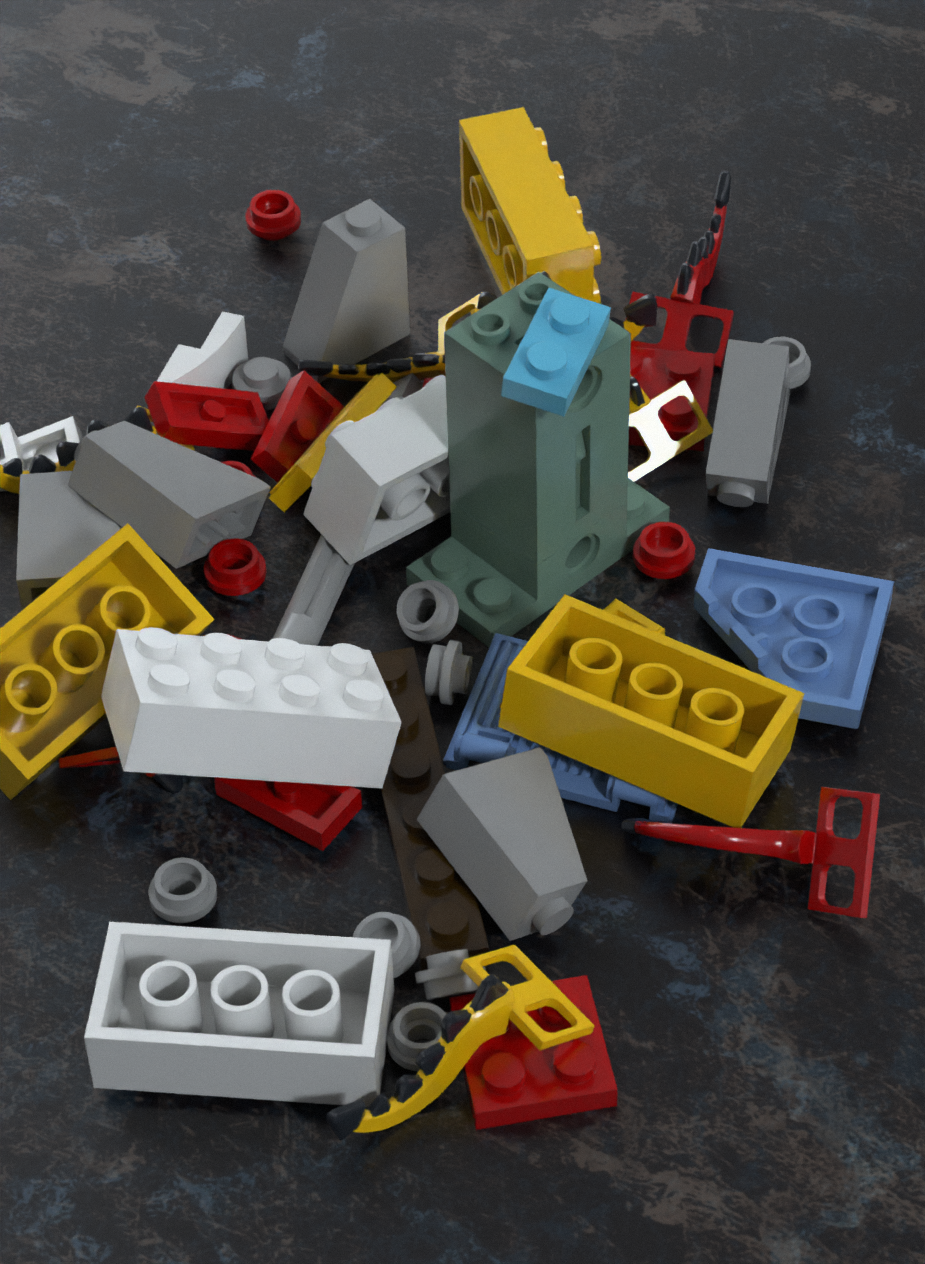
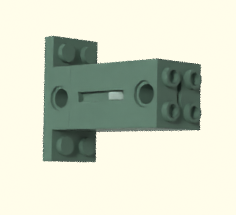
M537 272L444 332L451 537L406 567L408 586L426 580H435L448 586L458 600L459 613L456 623L487 647H490L495 633L513 636L555 606L564 594L569 596L631 552L635 541L648 525L656 522H669L670 507L628 478L630 332L609 319L608 327L565 416L501 396L503 377L548 288L571 294L540 272Z

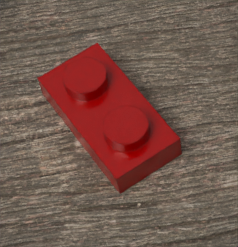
M303 370L289 379L251 460L278 483L341 412L344 406Z
M154 381L144 397L157 434L177 444L255 451L269 422L258 392Z
M214 777L217 795L322 851L362 808L361 791L352 786Z

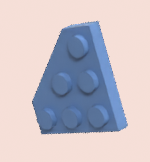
M708 548L695 587L694 609L752 672L804 693L799 714L800 719L853 729L859 728L892 601L894 581Z

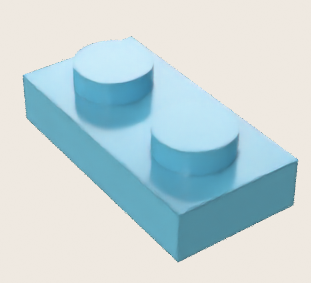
M548 288L503 377L501 396L565 416L608 327L611 307Z

